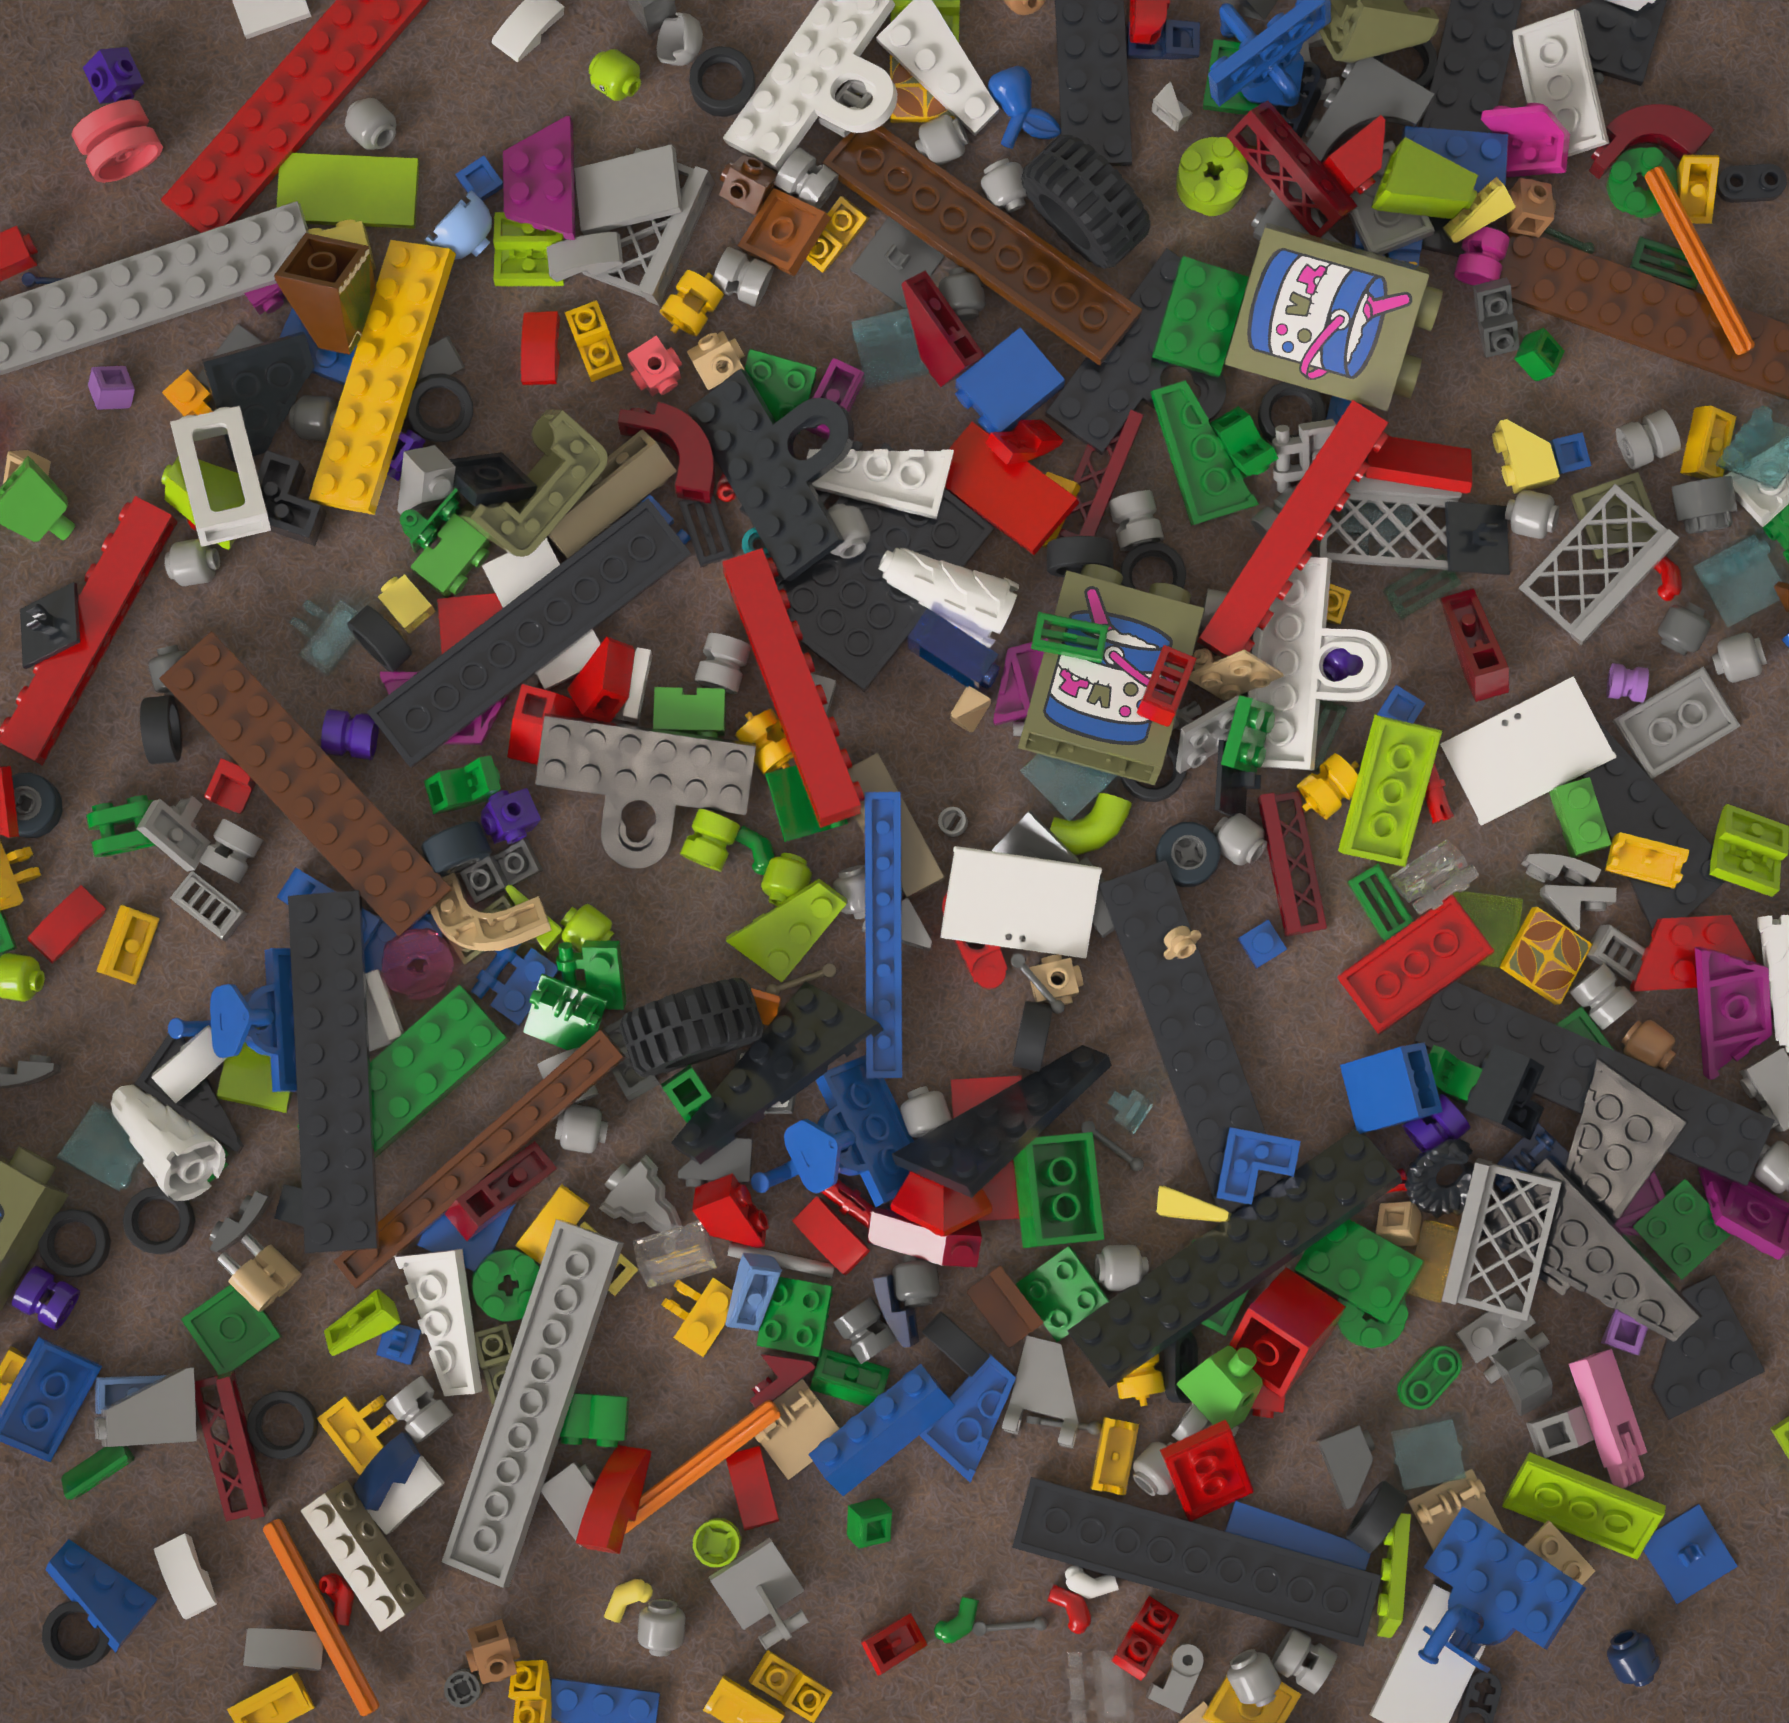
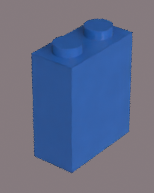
M1020 327L956 379L955 388L958 391L955 392V395L966 409L972 406L980 417L977 421L984 431L989 434L991 432H1010L1017 426L1020 420H1025L1063 389L1065 379Z
M1425 1042L1401 1046L1340 1065L1356 1130L1360 1134L1385 1129L1443 1112Z

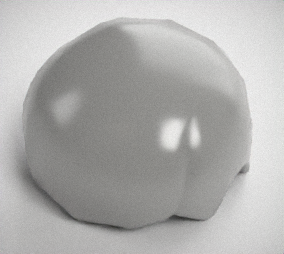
M676 12L675 15L679 17L666 18L662 23L656 46L657 57L662 63L684 66L691 63L700 52L703 43V33L700 22L687 13Z

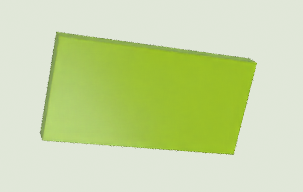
M292 153L279 168L276 208L298 201L301 204L306 224L336 225L344 220H356V222L362 221L366 227L415 229L419 160L418 158Z
M1374 715L1341 837L1339 852L1406 867L1442 730Z
M1531 1452L1527 1455L1513 1480L1502 1504L1504 1508L1542 1523H1546L1549 1520L1560 1530L1636 1560L1665 1515L1666 1505Z

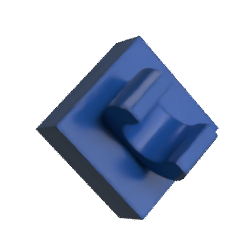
M398 1324L393 1329L382 1334L376 1355L412 1365L421 1337V1330Z

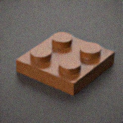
M773 188L737 246L743 252L795 277L831 218L826 212Z

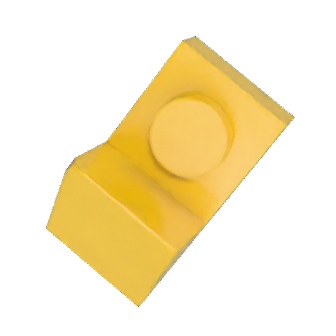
M1683 155L1677 167V183L1679 185L1677 195L1692 223L1712 224L1719 155Z

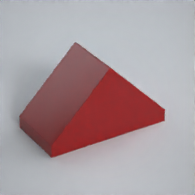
M911 1613L861 1639V1644L878 1676L927 1646Z

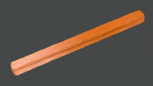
M1661 166L1649 170L1645 175V180L1735 353L1742 355L1753 349L1755 343L1665 170Z
M770 1400L765 1401L642 1494L635 1522L628 1521L625 1534L779 1419L781 1413L775 1403Z
M276 1519L269 1522L263 1527V1532L357 1710L363 1717L375 1712L380 1707V1704L283 1521Z

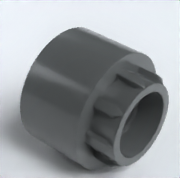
M1732 476L1704 479L1671 487L1677 522H1684L1687 533L1696 534L1731 527L1733 523L1731 513L1738 511Z

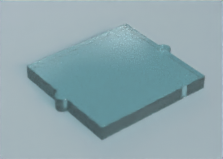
M1453 1419L1391 1431L1396 1454L1393 1462L1395 1465H1398L1404 1491L1466 1478L1460 1454L1463 1447L1458 1445Z

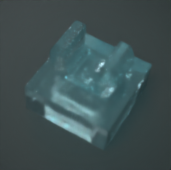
M1134 1089L1128 1098L1114 1091L1107 1102L1113 1109L1118 1111L1114 1120L1132 1134H1135L1153 1106L1144 1095Z

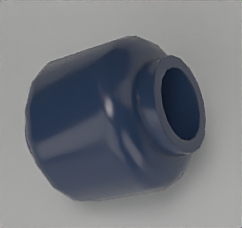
M1633 1629L1625 1630L1615 1635L1610 1641L1611 1645L1607 1650V1657L1617 1679L1624 1684H1634L1636 1687L1645 1686L1652 1682L1661 1662L1650 1637Z

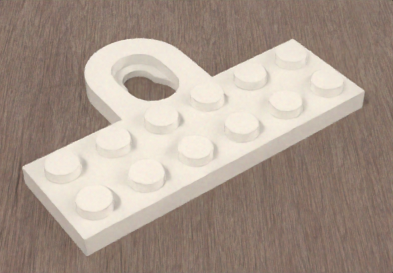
M819 0L724 135V141L740 152L780 171L785 161L795 151L818 116L854 133L868 132L885 123L892 115L897 104L895 84L885 70L860 56L895 7L894 1ZM848 80H859L864 83L867 92L872 94L873 100L866 108H847L835 101V93L842 83Z
M1310 557L1302 571L1295 568L1288 578L1294 584L1283 601L1275 598L1269 610L1274 612V615L1265 629L1262 631L1257 627L1253 634L1255 644L1252 647V654L1284 675V677L1272 681L1268 686L1255 688L1248 693L1249 698L1274 706L1275 723L1272 731L1269 734L1267 733L1265 739L1266 756L1261 767L1314 770L1320 700L1361 702L1371 699L1385 687L1391 674V657L1387 647L1379 638L1362 630L1326 628L1332 560L1329 558ZM1344 648L1351 655H1358L1362 658L1364 665L1362 671L1357 675L1348 676L1342 681L1333 682L1324 673V659L1334 649Z

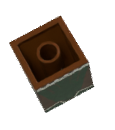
M305 233L274 274L275 281L318 348L350 355L360 341L376 292L369 246Z

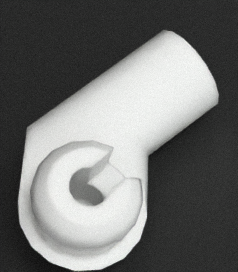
M1075 1565L1070 1566L1065 1571L1068 1588L1087 1599L1119 1590L1114 1576L1106 1574L1094 1579L1085 1574L1082 1567Z

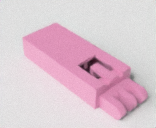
M1609 1349L1570 1363L1569 1367L1603 1467H1607L1612 1484L1624 1489L1643 1480L1644 1472L1638 1456L1647 1453L1613 1350Z

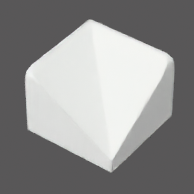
M1171 82L1153 99L1152 112L1174 131H1178L1192 116V112L1177 100Z

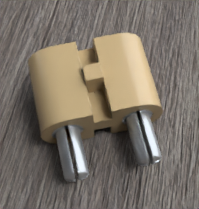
M248 1233L242 1238L241 1243L256 1256L253 1260L250 1259L243 1266H240L224 1252L218 1257L217 1261L232 1275L228 1282L258 1312H261L272 1304L277 1296L280 1297L288 1291L302 1274L271 1244L264 1248Z

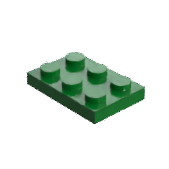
M1183 256L1180 259L1152 357L1218 378L1221 375L1249 277Z
M1349 1219L1306 1249L1294 1270L1299 1275L1389 1325L1425 1263L1420 1258Z

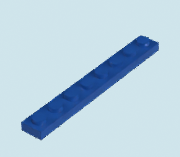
M865 792L866 1015L879 1022L884 1029L875 1037L871 1034L866 1037V1078H902L901 792Z

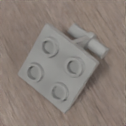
M1238 695L1194 721L1192 718L1202 713L1196 701L1177 710L1173 729L1181 730L1176 770L1179 774L1191 767L1197 768L1202 765L1208 757L1218 752L1219 740L1227 741L1239 698Z
M768 1538L709 1576L711 1583L743 1630L768 1614L772 1615L776 1626L758 1636L765 1650L783 1638L787 1641L792 1637V1632L809 1623L802 1609L784 1621L777 1611V1608L804 1592V1589L771 1538Z

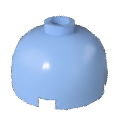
M472 190L467 193L466 197L470 199L467 204L461 199L438 223L433 231L437 236L433 238L428 234L424 239L429 246L451 249L456 253L455 259H462L470 253L477 257L490 243L486 236L492 228V217L487 206Z

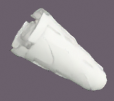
M895 548L893 552L887 550L878 568L883 571L882 578L886 579L889 585L918 600L921 605L932 610L950 624L964 631L965 634L976 639V643L988 648L996 641L990 638L992 631L998 634L1001 633L1017 597V594L1013 593V591L1019 589V584L1004 577V579L976 570L972 571L942 560H935L906 548Z
M1781 915L1779 919H1772V916H1762L1757 918V929H1759L1761 935L1764 966L1769 968L1770 1002L1774 1015L1776 1041H1779V1046H1785V1052L1789 1053V915Z
M135 1085L121 1086L113 1093L111 1107L114 1117L130 1136L129 1141L145 1160L143 1164L167 1197L169 1195L174 1201L193 1199L211 1187L207 1180L212 1174L219 1178L226 1159L225 1151L216 1139L206 1134L191 1120L187 1122L170 1106L167 1105L165 1107L151 1094L144 1093Z

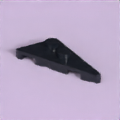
M168 1034L134 1084L165 1105L170 1106L189 1121L191 1120L195 1125L234 1151L240 1153L244 1144L220 1101L217 1099L207 1078L201 1081L177 1103L151 1078L157 1069L180 1052L181 1047L187 1043L183 1036L179 1039H173Z

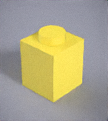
M405 574L399 579L393 577L381 588L383 593L378 596L382 604L409 634L436 612Z

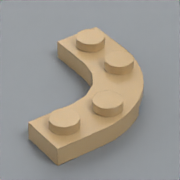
M455 872L442 877L452 888V891L430 910L439 929L448 939L459 946L478 951H501L552 930L539 896L507 910L495 913L478 912L469 907Z

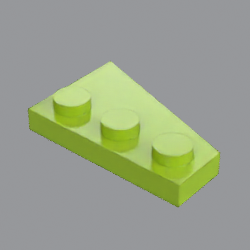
M817 879L784 900L778 907L755 918L751 924L728 935L726 942L782 983L845 907L847 899L821 879Z
M1401 1513L1393 1528L1383 1540V1545H1388L1387 1558H1383L1380 1571L1381 1580H1384L1377 1611L1379 1615L1377 1636L1392 1638L1403 1621L1411 1514Z

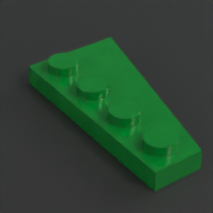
M1187 381L1151 391L1152 400L1191 526L1259 505L1255 496L1250 493L1245 485L1244 478L1237 466H1234L1225 451L1226 447L1220 437L1215 434L1209 424L1206 413Z

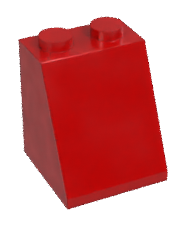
M1285 1267L1248 1307L1229 1346H1232L1236 1351L1240 1348L1251 1350L1257 1358V1362L1252 1369L1262 1378L1264 1386L1284 1398L1332 1334L1346 1306Z

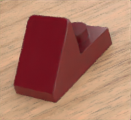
M761 1354L778 1378L772 1382L768 1376L751 1390L755 1396L750 1399V1402L757 1408L767 1400L773 1401L815 1369L816 1366L812 1361Z

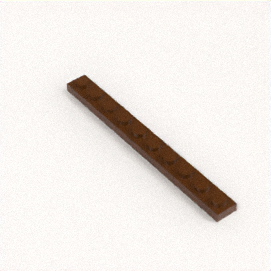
M599 1030L378 1222L379 1249L344 1251L334 1260V1263L355 1289L360 1288L445 1215V1212L458 1197L498 1169L623 1061L626 1056L605 1030Z

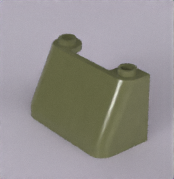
M1331 0V22L1318 32L1333 59L1351 63L1427 43L1438 30L1439 18L1435 11L1429 7H1421L1418 12L1409 11L1403 0Z
M546 410L532 428V441L545 455L527 475L537 485V490L530 499L520 500L517 503L503 502L501 505L497 503L490 504L488 507L482 504H478L475 507L468 501L457 513L459 517L483 536L514 556L524 557L533 553L604 471L607 465L608 456L604 447L563 410Z

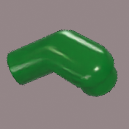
M743 825L735 841L752 850L754 858L752 869L755 873L764 875L769 861L775 857L771 841Z
M962 1596L958 1615L949 1621L941 1620L935 1625L934 1634L936 1638L950 1644L969 1634L974 1625L979 1600Z

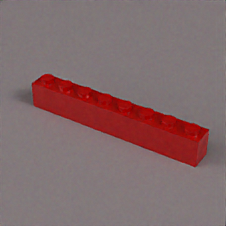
M1354 400L1351 401L1199 637L1198 643L1222 658H1226L1244 649L1250 652L1255 644L1250 637L1257 627L1263 631L1274 615V612L1269 610L1275 598L1283 601L1294 584L1288 578L1295 568L1302 571L1313 554L1307 550L1314 538L1320 542L1332 525L1326 519L1333 509L1338 512L1341 511L1351 495L1345 491L1351 480L1353 479L1359 483L1370 464L1364 461L1372 449L1378 453L1389 435L1383 431L1389 422Z
M137 496L134 497L131 503L127 502L122 508L118 518L121 521L115 533L111 532L108 534L101 548L103 551L101 558L97 564L93 563L89 567L85 575L84 581L87 583L81 594H78L80 643L34 666L33 673L35 676L29 687L24 686L16 699L18 706L12 717L8 716L0 727V743L41 766H43L178 523L171 514Z
M763 548L723 561V574L820 828L860 814V802L865 801L862 788L858 780L855 782L851 780L848 770L852 769V763L846 748L840 750L837 744L836 737L840 736L837 723L833 716L827 718L823 705L828 704L825 692L821 684L815 686L811 673L815 672L812 658L809 652L803 653L799 641L803 640V636L796 620L791 622L786 611L791 608L787 593L784 588L778 590L774 578L779 577L775 562L772 557L766 558Z

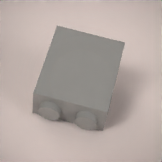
M194 1368L178 1369L101 1409V1417H95L94 1420L95 1439L102 1440V1446L105 1447L197 1441Z

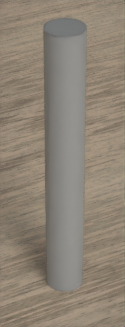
M730 1242L727 1255L740 1259L743 1253L772 1256L781 1268L831 1279L835 1268L830 1263Z

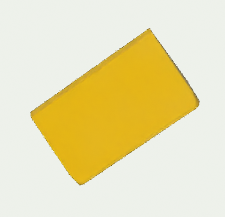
M1711 405L1694 408L1680 473L1701 479L1723 477L1737 416Z
M121 905L97 972L136 985L160 918Z

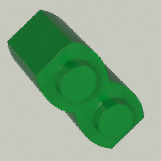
M574 1393L559 1436L561 1437L560 1444L582 1445V1438L597 1439L596 1446L618 1447V1441L627 1440L630 1397Z

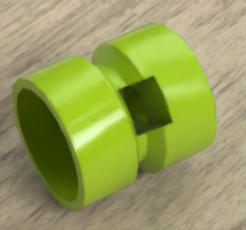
M699 808L691 826L694 830V835L687 836L680 855L702 866L721 872L729 855L726 846L734 843L740 825L719 814Z
M713 1518L706 1521L697 1529L693 1538V1550L696 1557L702 1564L709 1567L728 1565L738 1555L741 1548L739 1529L733 1522L725 1518Z

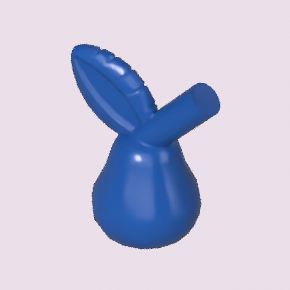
M1014 66L992 75L987 85V89L994 101L1011 117L1001 141V145L1013 149L1021 128L1030 136L1038 139H1051L1061 134V128L1054 117L1041 109L1031 108L1032 79L1029 71L1022 66Z

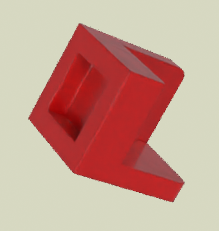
M221 758L204 798L214 804L242 814L256 783L240 766Z

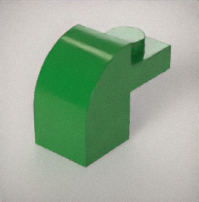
M1239 406L1209 423L1215 434L1220 437L1226 447L1225 451L1234 466H1237L1243 478L1265 472L1272 462L1279 459L1274 448L1261 438L1250 414Z
M492 755L479 757L462 768L439 771L424 781L433 815L489 801L488 798L501 789L500 774L497 767L494 766Z
M1433 1045L1428 1057L1438 1093L1467 1106L1469 1092L1477 1084L1482 1068L1461 1061L1446 1049Z
M688 1065L660 1084L686 1123L689 1122L704 1102L712 1097L691 1065Z

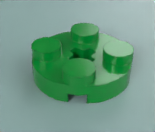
M1655 147L1635 148L1626 151L1617 158L1609 171L1607 179V192L1617 209L1630 215H1636L1635 217L1639 218L1652 217L1662 212L1649 185V190L1644 191L1642 187L1636 188L1633 184L1637 181V175H1642L1645 178L1649 170L1658 166L1663 167L1675 192H1677L1678 185L1675 167L1663 155L1661 150Z
M500 1249L489 1253L472 1275L471 1291L476 1304L486 1315L499 1321L509 1322L522 1319L540 1268L530 1256L515 1249ZM510 1275L512 1281H517V1287L512 1289V1294L506 1295L504 1290H498V1284L504 1281L503 1276Z
M1340 1297L1337 1298L1338 1302L1346 1306L1337 1326L1342 1335L1355 1345L1366 1348L1386 1346L1396 1340L1405 1327L1408 1318L1405 1299L1390 1324L1387 1325L1380 1320L1376 1322L1373 1319L1365 1321L1362 1317L1365 1314L1363 1310Z

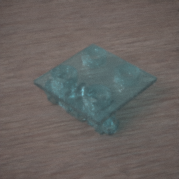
M908 308L851 322L862 372L865 374L866 389L930 374L920 358Z
M1761 406L1754 409L1749 421L1741 426V431L1735 434V439L1732 443L1725 447L1723 455L1716 462V466L1777 489L1789 473V427L1772 421L1771 416L1773 412L1770 408Z
M1755 534L1694 566L1697 575L1728 628L1780 600L1773 586L1778 581H1781L1767 556L1770 553V548L1766 541L1759 542Z
M1037 754L1020 770L1068 821L1073 819L1100 792L1102 793L1118 776Z
M94 1102L57 1158L120 1192L121 1189L126 1190L132 1180L130 1175L142 1159V1156L129 1141L130 1136L114 1117L112 1110Z

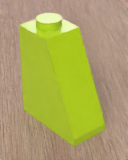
M1405 137L1389 156L1371 208L1377 211L1454 219L1463 208L1468 210L1473 204L1477 195L1474 186L1478 175Z
M178 456L173 465L168 464L162 475L161 482L165 485L164 500L195 525ZM198 459L210 509L214 512L242 506L245 503L239 474ZM236 539L218 544L222 548L230 550Z

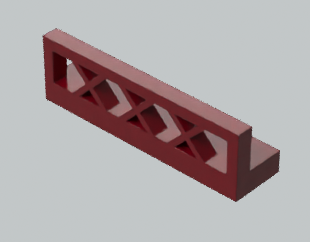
M1268 100L1250 110L1227 134V138L1310 235L1322 238L1337 222L1350 215L1358 207ZM1247 126L1257 135V146L1249 145L1240 135ZM1266 154L1274 155L1279 161L1280 172H1272L1266 165ZM1288 181L1297 182L1302 188V199L1294 198L1291 195ZM1311 208L1320 209L1328 219L1321 228L1311 218Z
M1130 410L1121 435L1114 438L1107 447L1110 461L1106 468L1097 472L1094 471L1089 459L1091 454L1095 452V449L1087 444L1073 481L1081 484L1093 479L1097 493L1094 499L1083 504L1079 496L1077 495L1076 497L1079 504L1070 514L1080 510L1084 520L1080 534L1078 535L1061 528L1058 536H1096L1142 424L1143 414ZM1117 443L1113 452L1110 445ZM1087 466L1090 474L1082 477ZM1104 474L1101 483H1099L1097 477ZM1091 506L1088 515H1086L1084 508Z
M1300 791L1279 795L1274 793L1260 795L1257 801L1262 826L1265 830V840L1267 841V851L1284 936L1288 937L1325 930L1327 925ZM1293 800L1296 815L1288 826L1279 819L1276 803ZM1296 821L1298 822L1299 832L1292 828ZM1288 832L1299 838L1302 842L1303 849L1296 860L1286 854L1284 838ZM1303 855L1305 857L1306 867L1299 863ZM1288 861H1289L1290 863H1292V866L1290 867V869H1289ZM1295 867L1301 869L1309 877L1310 884L1303 894L1293 888L1291 873ZM1310 889L1312 892L1313 901L1306 897ZM1302 901L1315 909L1318 923L1301 926L1298 907Z
M235 1371L195 1380V1402L226 1522L250 1516L251 1520L264 1517L269 1511L254 1446L250 1442L247 1432V1419ZM217 1385L221 1401L218 1409L204 1400L202 1387ZM207 1410L214 1413L211 1420H209ZM218 1416L226 1420L230 1436L227 1443L213 1435L212 1425ZM216 1445H218V1446H220L221 1448H223V1450H222V1452L220 1453V1455H218V1451H217ZM226 1451L235 1456L239 1472L236 1478L222 1470L220 1461ZM225 1480L232 1483L228 1491ZM236 1485L244 1492L247 1508L232 1511L229 1495Z

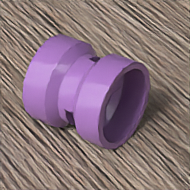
M1612 663L1608 674L1607 698L1619 699L1622 696H1628L1633 702L1643 703L1648 688L1649 669L1637 666L1630 670L1626 669L1623 664Z

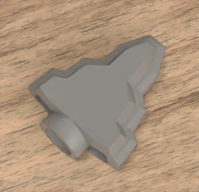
M647 1155L643 1156L631 1169L623 1163L606 1181L605 1186L611 1192L599 1209L611 1218L623 1217L632 1224L645 1222L655 1231L675 1235L683 1226L676 1208L665 1198L666 1186L657 1177L659 1168Z

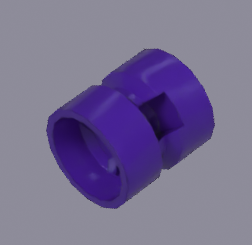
M328 709L322 727L321 749L327 755L343 756L348 750L351 757L373 760L377 747L379 727L369 714H356L352 719L348 711Z
M1441 1093L1439 1094V1099L1443 1112L1406 1122L1402 1125L1408 1137L1422 1153L1433 1149L1447 1139H1459L1471 1129L1462 1113Z
M34 1266L16 1290L12 1306L27 1315L38 1314L39 1322L57 1331L65 1323L80 1296V1290L65 1281L55 1283L54 1275L39 1266ZM50 1293L53 1294L49 1303L45 1305L44 1303L48 1299Z

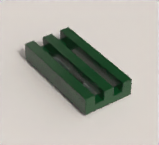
M1641 236L1639 237L1629 268L1693 291L1697 289L1698 280L1691 268L1642 253L1645 248L1688 262L1682 249ZM1642 261L1654 266H1658L1682 275L1692 277V279L1689 280L1683 277H1679L1655 268L1639 264V262Z

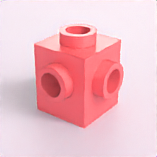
M657 335L627 354L629 362L634 369L630 375L641 391L647 388L653 397L657 393L664 395L678 385L677 381L681 379L678 367L682 365V362L672 347L667 350L665 349Z

